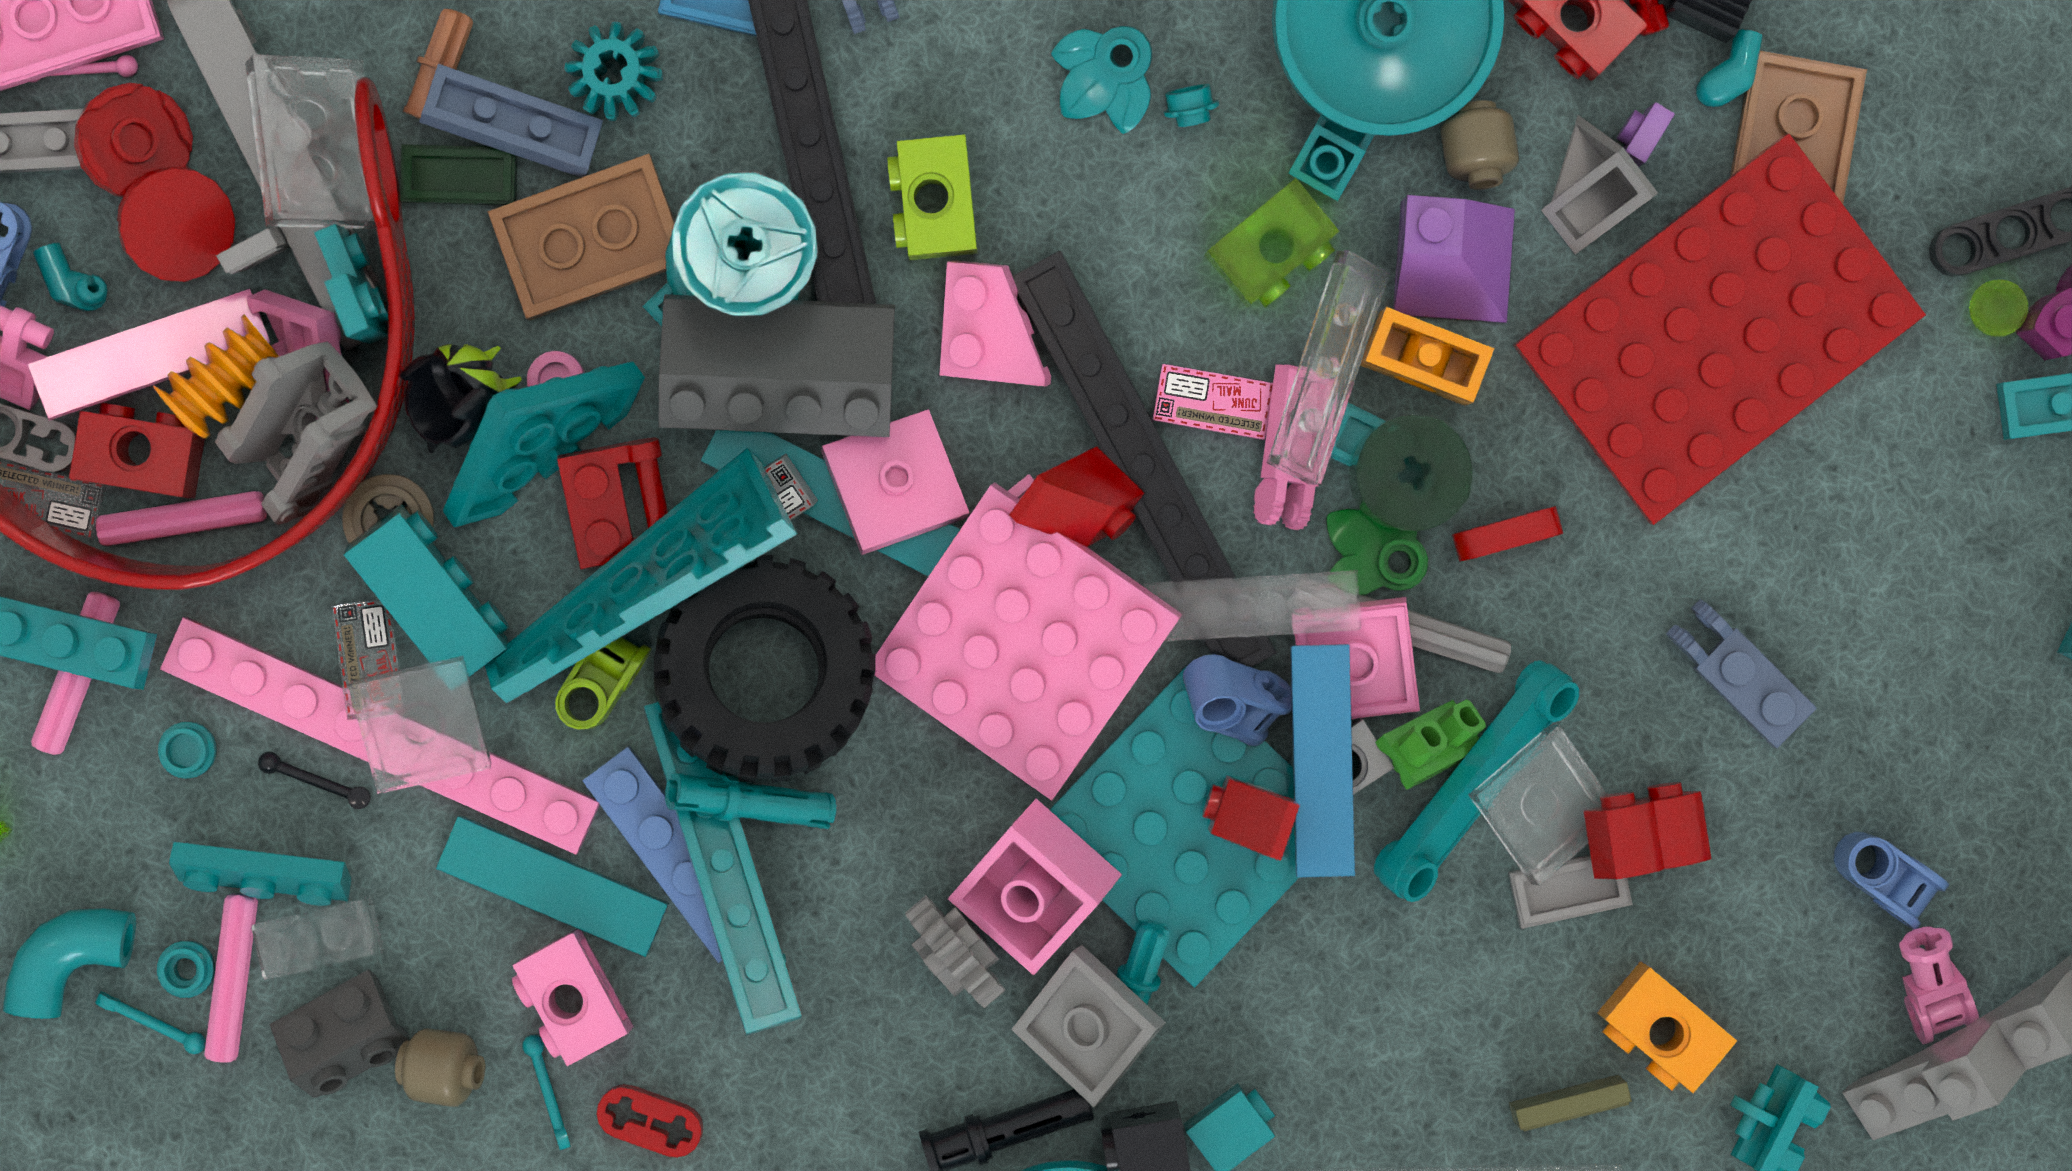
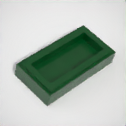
M401 144L400 201L402 203L507 205L516 201V155L489 146Z

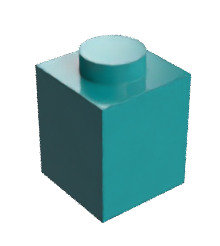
M1237 1083L1186 1121L1184 1127L1188 1136L1215 1171H1230L1275 1137L1268 1121L1276 1115L1256 1089L1246 1094Z

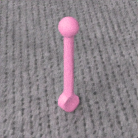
M124 55L119 57L117 61L91 62L50 76L118 73L120 76L128 78L136 74L138 63L134 57Z

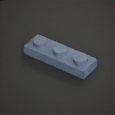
M438 64L419 123L582 178L586 176L603 120Z

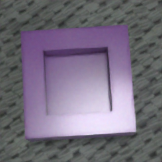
M1657 102L1649 106L1643 114L1634 110L1616 138L1624 143L1623 148L1638 167L1647 161L1675 115Z

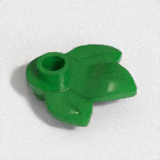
M1383 485L1374 499L1370 513L1364 510L1345 509L1334 511L1327 515L1326 525L1329 539L1334 548L1343 556L1335 563L1328 574V579L1334 585L1358 595H1366L1382 586L1395 591L1407 590L1416 586L1424 578L1428 568V557L1425 548L1416 539L1419 523L1418 514L1402 493L1390 486ZM1396 551L1405 553L1409 559V567L1403 573L1393 572L1388 564L1390 555Z

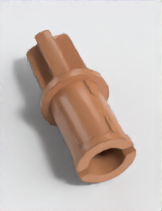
M443 9L441 11L425 57L418 56L416 62L421 64L403 112L420 119L438 64L457 70L473 26V19L466 14L453 9Z

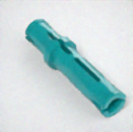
M675 772L671 774L672 779H668L665 789V802L668 809L712 814L713 818L720 821H731L734 817H742L783 824L805 825L826 830L831 827L830 823L834 822L836 816V799L832 793L739 782L738 778L733 775L723 774L718 778H704Z

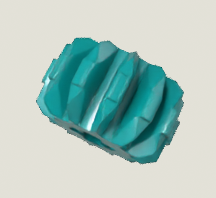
M612 22L609 30V39L604 38L596 25L588 29L589 35L594 41L590 48L578 40H575L571 45V48L579 56L583 57V61L565 63L564 69L568 74L581 77L568 87L570 94L573 97H581L588 94L584 101L583 109L589 114L598 111L604 102L605 117L609 121L617 120L619 103L624 104L631 117L638 116L640 114L639 107L633 100L637 94L651 103L657 98L655 92L644 85V81L658 82L663 80L664 73L661 69L645 66L660 56L658 49L654 45L640 49L644 42L645 34L638 28L630 32L624 40V29L620 22ZM614 58L619 65H622L624 60L627 61V66L620 70L623 80L613 84L606 77L601 82L600 76L607 72L605 62Z

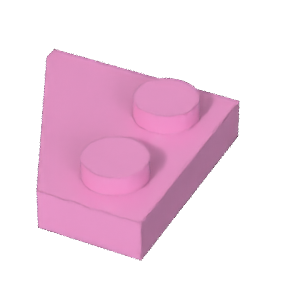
M956 260L947 262L939 375L1043 387L1051 384V374L1048 366L1043 367L1031 335L1034 334V330L1027 312L1018 303V289L1008 265Z

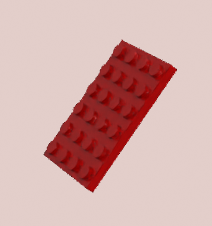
M1788 133L1776 140L1514 343L1513 346L1651 525H1655L1926 316V314Z

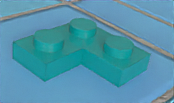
M333 224L314 232L332 275V279L325 281L324 284L346 337L368 344L388 337V327L385 322L388 320V301L381 288L378 286L372 289L364 267L371 264L370 258L358 233L350 235L346 228L338 224Z

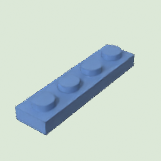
M628 746L582 781L719 963L722 959L676 812L667 808L665 792L632 748Z

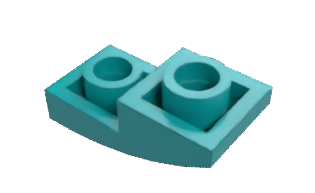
M1320 115L1288 174L1338 201L1375 135L1341 127Z

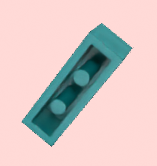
M401 504L346 546L343 555L452 690L507 649L508 638L503 632L509 628V625L491 601L488 600L482 605L468 587L474 581L462 563L455 556L446 560L432 543L439 537L428 520L418 510L410 515Z

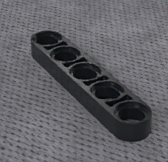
M2072 187L1940 230L1931 240L1929 247L1930 260L1933 266L1944 275L1951 277L1963 276L2072 241V231L2064 232L2056 228L2051 221L2050 214L2052 207L2057 201L2066 200L2072 203ZM2006 217L2017 219L2025 229L2024 242L2017 249L2005 248L1997 239V226ZM1956 234L1964 237L1971 246L1970 259L1961 267L1950 265L1943 257L1942 246L1950 235Z

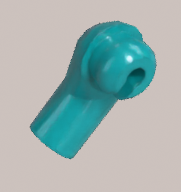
M1744 29L1737 32L1732 41L1729 59L1705 73L1697 84L1696 95L1702 104L1708 107L1723 106L1752 87L1757 70L1762 34Z
M60 243L48 244L33 251L50 297L55 302L81 311H93L102 307L108 292L104 279L95 274L87 275L71 270Z

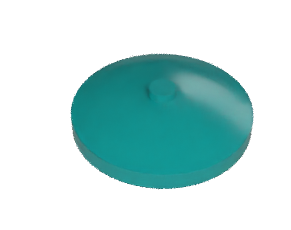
M1274 0L1272 11L1273 39L1280 65L1287 79L1299 96L1317 113L1341 127L1356 132L1385 136L1404 135L1433 127L1448 119L1463 108L1480 90L1488 78L1500 50L1504 29L1503 0Z

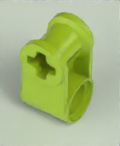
M620 637L578 661L558 691L555 699L556 712L560 720L574 729H593L601 725L610 715L622 693L626 692L649 657L652 648L645 644L638 647L625 638ZM603 649H609L613 653L622 657L625 660V662L621 663L620 661L605 653ZM583 687L591 689L596 694L599 705L596 714L586 721L577 719L569 708L571 695Z

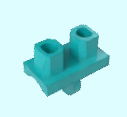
M1776 1064L1767 1084L1759 1083L1751 1101L1734 1095L1730 1105L1744 1114L1734 1132L1740 1137L1730 1155L1751 1166L1756 1171H1798L1805 1159V1149L1792 1142V1139L1801 1122L1813 1128L1822 1125L1831 1108L1830 1103L1817 1093L1819 1088L1817 1085Z

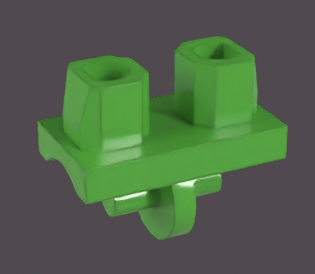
M1466 699L1456 704L1454 700H1451L1382 735L1375 743L1380 751L1392 759L1394 770L1400 774L1401 782L1406 790L1460 763L1479 740L1477 735L1486 728V724L1471 701Z

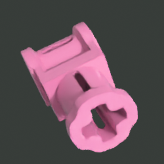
M1922 927L1908 932L1899 943L1902 957L1910 963L1912 974L1902 977L1907 994L1904 1002L1915 1034L1922 1044L1933 1042L1935 1034L1964 1024L1968 1026L1979 1019V1015L1965 978L1950 960L1949 952L1953 947L1950 933L1943 928Z

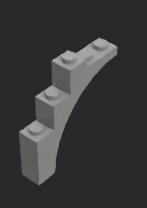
M2072 954L2030 986L1968 1026L1912 1056L1850 1084L1842 1094L1872 1140L1947 1114L1954 1121L1997 1106L2026 1070L2072 1054Z

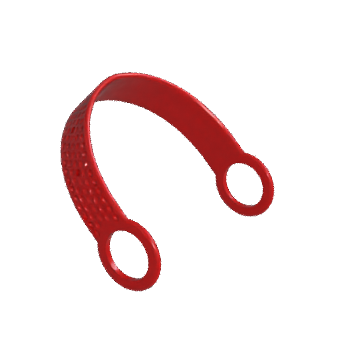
M362 77L356 83L354 95L355 119L362 169L377 228L386 280L388 346L385 371L376 404L377 407L357 452L332 489L298 523L265 546L230 560L200 566H178L143 562L114 555L89 546L59 531L36 516L0 483V532L44 560L89 578L135 588L159 590L190 589L208 586L235 577L291 548L330 519L346 503V500L354 493L359 484L365 480L382 454L400 414L408 381L402 380L400 373L412 362L415 332L413 283L403 229L396 163L382 102L377 88L371 79Z

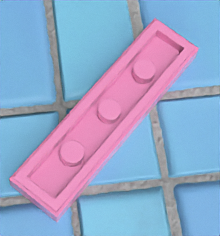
M247 289L27 364L48 420L50 421L169 380L167 374L171 371L179 375L190 373L186 363V359L190 356L207 365L210 362L204 345L210 342L225 351L228 347L223 330L229 328L244 336L246 332L241 320V316L244 314L270 344V339L259 312L252 314L248 305L247 296L252 295L251 290Z

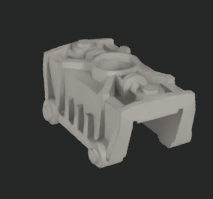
M329 342L312 344L277 358L269 357L259 361L252 373L256 383L233 425L221 429L215 440V443L228 461L234 464L266 460L267 468L278 482L274 489L266 494L261 505L277 525L287 523L293 518L302 517L317 505L316 501L322 491L330 488L334 483L332 474L355 436L364 432L365 426L363 422L368 413L375 411L377 407L358 375ZM325 368L331 374L328 379L330 391L326 390L323 373ZM346 399H353L354 401L347 403ZM287 434H293L295 439L292 446L293 455L285 458L278 450Z

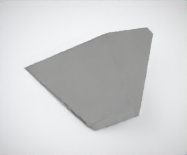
M1578 115L1552 200L1541 211L1576 255L1657 195L1658 192L1621 145Z

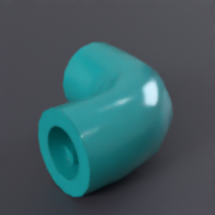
M106 908L69 910L40 924L16 953L6 982L3 1011L7 1014L26 1018L50 1019L60 1017L65 985L68 977L74 970L84 965L94 964L125 968L128 965L134 945L136 930L135 913Z

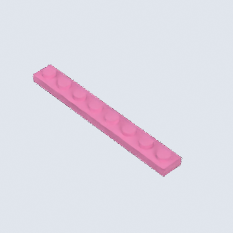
M188 617L182 618L160 668L164 672L575 855L579 853L600 806L596 799L395 709L390 707L382 708L381 706L386 705L372 702V699L363 695L364 707L353 709L350 689L344 688Z

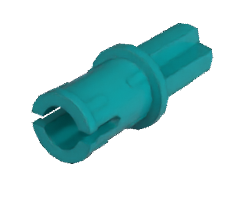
M1144 921L1138 928L1127 963L1119 966L1116 977L1147 1005L1152 992L1157 991L1160 987L1161 979L1157 972L1170 937L1169 930L1165 926L1157 925L1152 921Z

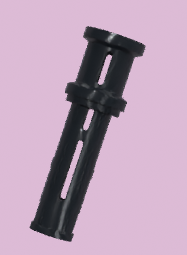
M1075 1089L982 1120L980 1115L974 1116L970 1114L965 1116L964 1123L934 1133H930L925 1129L919 1131V1136L930 1171H947L977 1161L980 1165L989 1163L988 1160L993 1158L992 1152L1039 1138L1088 1120L1089 1122L1093 1121L1094 1116L1089 1102Z

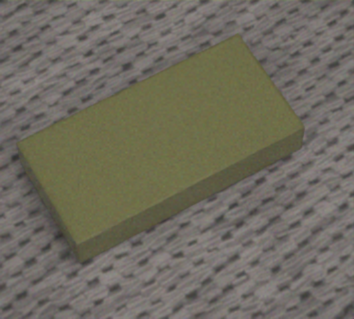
M1614 1075L1509 1102L1513 1122L1520 1130L1528 1131L1629 1105V1102H1632L1627 1082L1621 1076Z

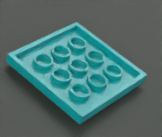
M1185 666L1049 810L1122 874L1102 901L1136 933L1144 921H1152L1157 925L1165 926L1169 930L1170 937L1162 958L1195 988L1298 878L1296 877L1294 824L1281 861L1209 832L1208 827L1211 820L1202 817L1213 784L1223 787L1227 775L1294 799L1293 767L1266 741L1261 745L1251 746L1236 738L1218 732L1206 731L1199 727L1195 721L1183 681V672L1187 667Z

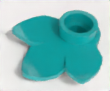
M1117 26L1104 34L1088 29H1080L1067 34L1059 41L1051 55L1057 63L1070 71L1060 91L1061 114L1066 118L1082 119L1098 115L1106 110L1111 121L1122 134L1135 128L1145 115L1151 101V90L1145 73L1152 62V47L1145 34L1131 26ZM1119 44L1128 46L1132 51L1133 58L1127 66L1119 65L1113 58V51Z

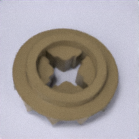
M382 474L368 478L359 484L354 493L346 500L342 516L343 530L347 541L350 543L381 520L376 512L378 509L372 504L373 501L379 506L383 505L388 510L394 509L406 502L408 506L405 508L410 515L418 510L432 527L434 526L435 509L431 505L424 489L413 481L400 475Z

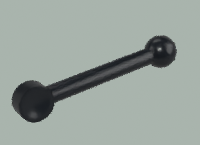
M264 752L258 759V766L262 772L266 774L279 772L348 799L350 806L355 809H363L371 801L370 792L365 787L358 786L352 789L280 761V758L274 752Z

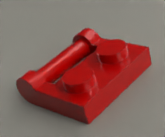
M658 437L557 455L580 569L604 565L637 538H633L618 464L635 462L648 528L668 513L657 460L658 457L662 456Z

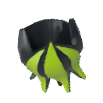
M445 344L436 347L432 354L420 355L400 373L402 380L410 381L405 391L406 413L410 418L413 428L427 442L430 453H433L440 444L457 448L472 441L492 395H496L506 389H514L522 381L521 376L503 379L501 375L492 370V360L501 348L499 346L483 352L481 349L468 344L463 346Z

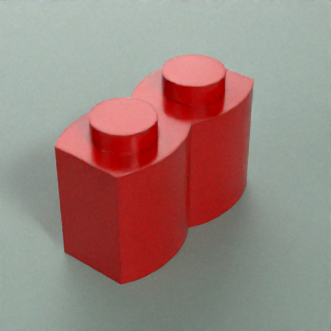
M1672 782L1647 787L1648 797L1636 800L1634 792H1621L1600 796V807L1583 811L1594 879L1617 880L1712 859L1701 791H1683L1681 782Z

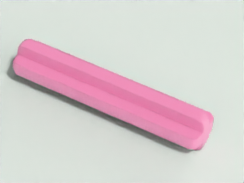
M251 491L101 515L96 518L97 537L101 545L112 546L262 522L267 517V512L261 505L264 496L261 492Z
M90 592L87 595L80 615L113 623L120 607V602L110 595L101 592ZM58 670L31 740L33 747L52 755L61 754L64 751L92 678Z
M239 893L227 895L224 899L204 1052L206 1059L221 1063L232 1062L238 1057L258 906L257 898Z

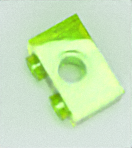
M1295 178L1207 250L1204 256L1247 308L1257 300L1266 308L1291 287L1285 279L1287 275L1301 264L1310 272L1335 251L1329 241L1340 231L1297 178ZM1271 233L1280 234L1285 237L1290 245L1289 258L1282 263L1267 261L1262 256L1259 248L1262 237Z

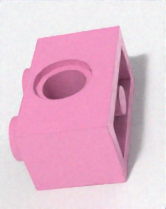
M576 929L512 965L517 973L516 976L512 977V983L517 995L527 1008L535 1006L544 1023V1026L539 1028L543 1043L554 1058L561 1055L566 1066L627 1035L634 1027L582 930ZM571 985L580 991L583 998L581 1011L568 1013L559 1008L555 1000V992L558 986Z

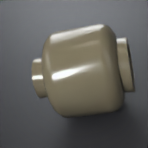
M1480 100L1468 102L1441 126L1440 133L1447 172L1449 176L1456 180L1468 182L1470 189L1484 190L1501 185L1503 183V175L1511 172L1519 163L1513 118L1507 111L1497 108L1496 103L1493 101Z
M424 1028L415 1033L411 1040H406L402 1043L395 1062L396 1081L399 1085H403V1089L409 1099L421 1103L457 1107L467 1100L472 1090L480 1088L485 1076L484 1057L478 1055L477 1046L472 1037L460 1032Z

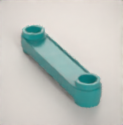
M1542 660L1534 661L1521 672L1515 684V694L1402 838L1387 844L1377 856L1374 864V873L1383 886L1397 897L1410 902L1419 901L1432 890L1438 877V868L1549 726L1553 722L1567 717L1574 709L1579 698V687L1573 682L1571 676L1551 663L1547 664Z

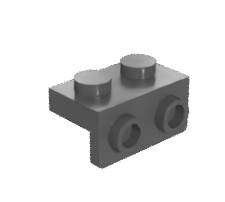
M369 969L269 1024L290 1081L314 1098L335 1093L341 1090L348 1080L362 1072L388 1064L395 1059L402 1043L406 1040H411L408 1032L396 1023L383 988L376 975Z

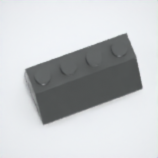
M665 294L659 364L658 427L890 437L895 305L791 300L790 303L764 315L733 316L706 306L696 296Z

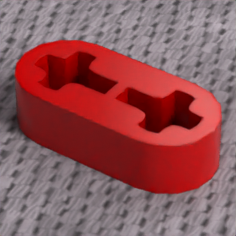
M1553 506L1452 534L1459 562L1558 536L1563 534V529L1557 507Z
M622 1084L612 1087L603 1095L598 1103L596 1115L598 1123L605 1133L665 1156L678 1158L688 1155L695 1150L703 1135L704 1126L702 1119L694 1108L633 1085ZM623 1096L629 1097L633 1100L631 1109L648 1116L646 1123L636 1119H628L624 1126L614 1123L616 1114L608 1110L609 1103L618 1104ZM677 1115L686 1118L685 1128L693 1132L692 1139L682 1137L678 1145L669 1143V1132L653 1126L654 1119L672 1123Z

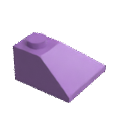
M1407 195L1401 201L1393 309L1415 317L1507 323L1515 209L1468 199Z

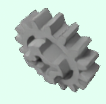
M925 895L905 912L906 917L911 921L910 923L921 935L911 945L918 952L927 967L953 996H957L965 989L985 1009L1005 992V988L989 969L999 958L956 907L945 915Z

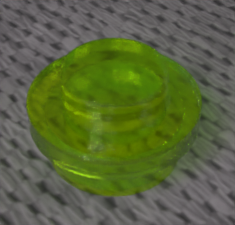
M2002 279L1988 281L1982 284L1972 295L1969 305L1970 318L1975 327L1986 335L1993 337L2008 336L2016 332L2026 320L2028 314L2027 297L2023 290L2011 281Z

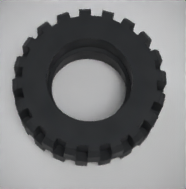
M760 555L755 558V562H748L670 609L666 621L661 624L654 655V689L656 701H659L662 710V718L669 732L673 731L680 740V746L691 757L696 755L707 763L706 768L720 775L724 771L739 776V781L755 783L756 779L771 778L772 783L789 780L791 775L800 772L807 774L819 768L823 761L831 755L835 756L846 745L850 736L857 730L867 709L873 691V677L876 672V655L872 654L870 643L873 637L868 623L861 621L857 614L859 606L849 593L842 595L834 587L835 579L824 571H821L817 576L805 570L806 562L790 558L789 564L773 562V555ZM758 618L778 620L799 630L811 643L818 662L817 685L809 701L795 714L775 722L750 721L732 713L717 697L709 675L710 657L720 637L737 623Z

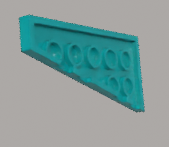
M747 447L507 644L505 651L485 665L491 689L505 703L510 702L795 536L797 532L762 462Z

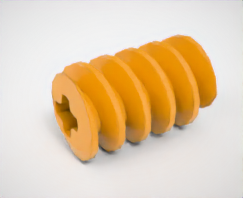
M245 314L241 316L246 332L244 336L229 328L223 330L228 347L225 351L210 342L204 345L210 363L205 365L190 356L186 359L191 375L189 379L182 377L174 371L167 374L173 390L170 394L153 385L155 391L185 427L202 438L206 439L210 436L205 419L207 416L221 424L229 421L224 407L226 401L239 409L243 407L245 398L242 389L246 387L252 390L256 380L252 373L255 365L262 359L279 357Z

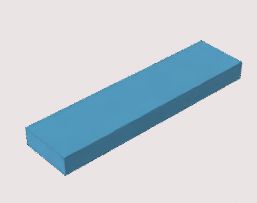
M1349 644L1290 646L1294 800L1300 805L1294 822L1296 877L1355 876Z

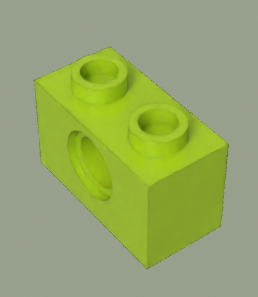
M966 135L897 141L898 156L887 157L891 191L902 190L904 213L893 214L896 248L907 247L910 260L978 254ZM926 185H939L948 193L946 206L937 213L923 212L916 205V195Z

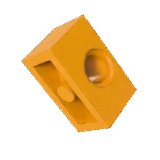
M1386 307L1379 312L1359 365L1466 406L1474 403L1494 348Z
M1641 961L1597 1012L1598 1015L1609 1023L1602 1033L1627 1054L1637 1046L1652 1059L1645 1069L1671 1091H1673L1678 1083H1681L1690 1092L1694 1093L1737 1042L1721 1026L1652 968ZM1672 1017L1675 1023V1033L1672 1039L1662 1045L1652 1044L1650 1040L1652 1024L1659 1018Z

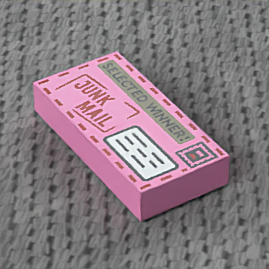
M1162 364L1152 421L1265 440L1273 383Z

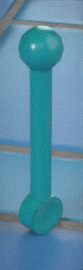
M103 991L99 992L95 1004L99 1007L122 1014L182 1043L185 1050L190 1054H199L205 1049L206 1040L201 1033L191 1032L188 1034L121 1002L118 998H114Z
M529 1035L523 1040L522 1049L532 1059L559 1150L571 1147L542 1056L545 1044L539 1035Z

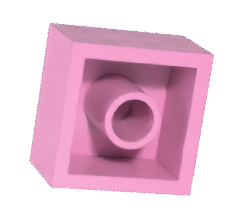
M1035 799L950 895L948 900L1032 975H1035L1096 908L1122 874L1039 800Z

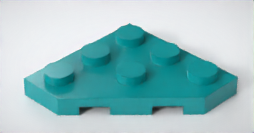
M631 361L611 367L600 366L590 372L566 378L555 377L541 384L517 390L506 389L496 395H492L443 508V513L453 527L503 514L519 501L513 492L528 484L537 472L547 479L559 470L557 455L582 451L576 442L589 436L601 422L610 430L628 415L645 379V376L636 364Z

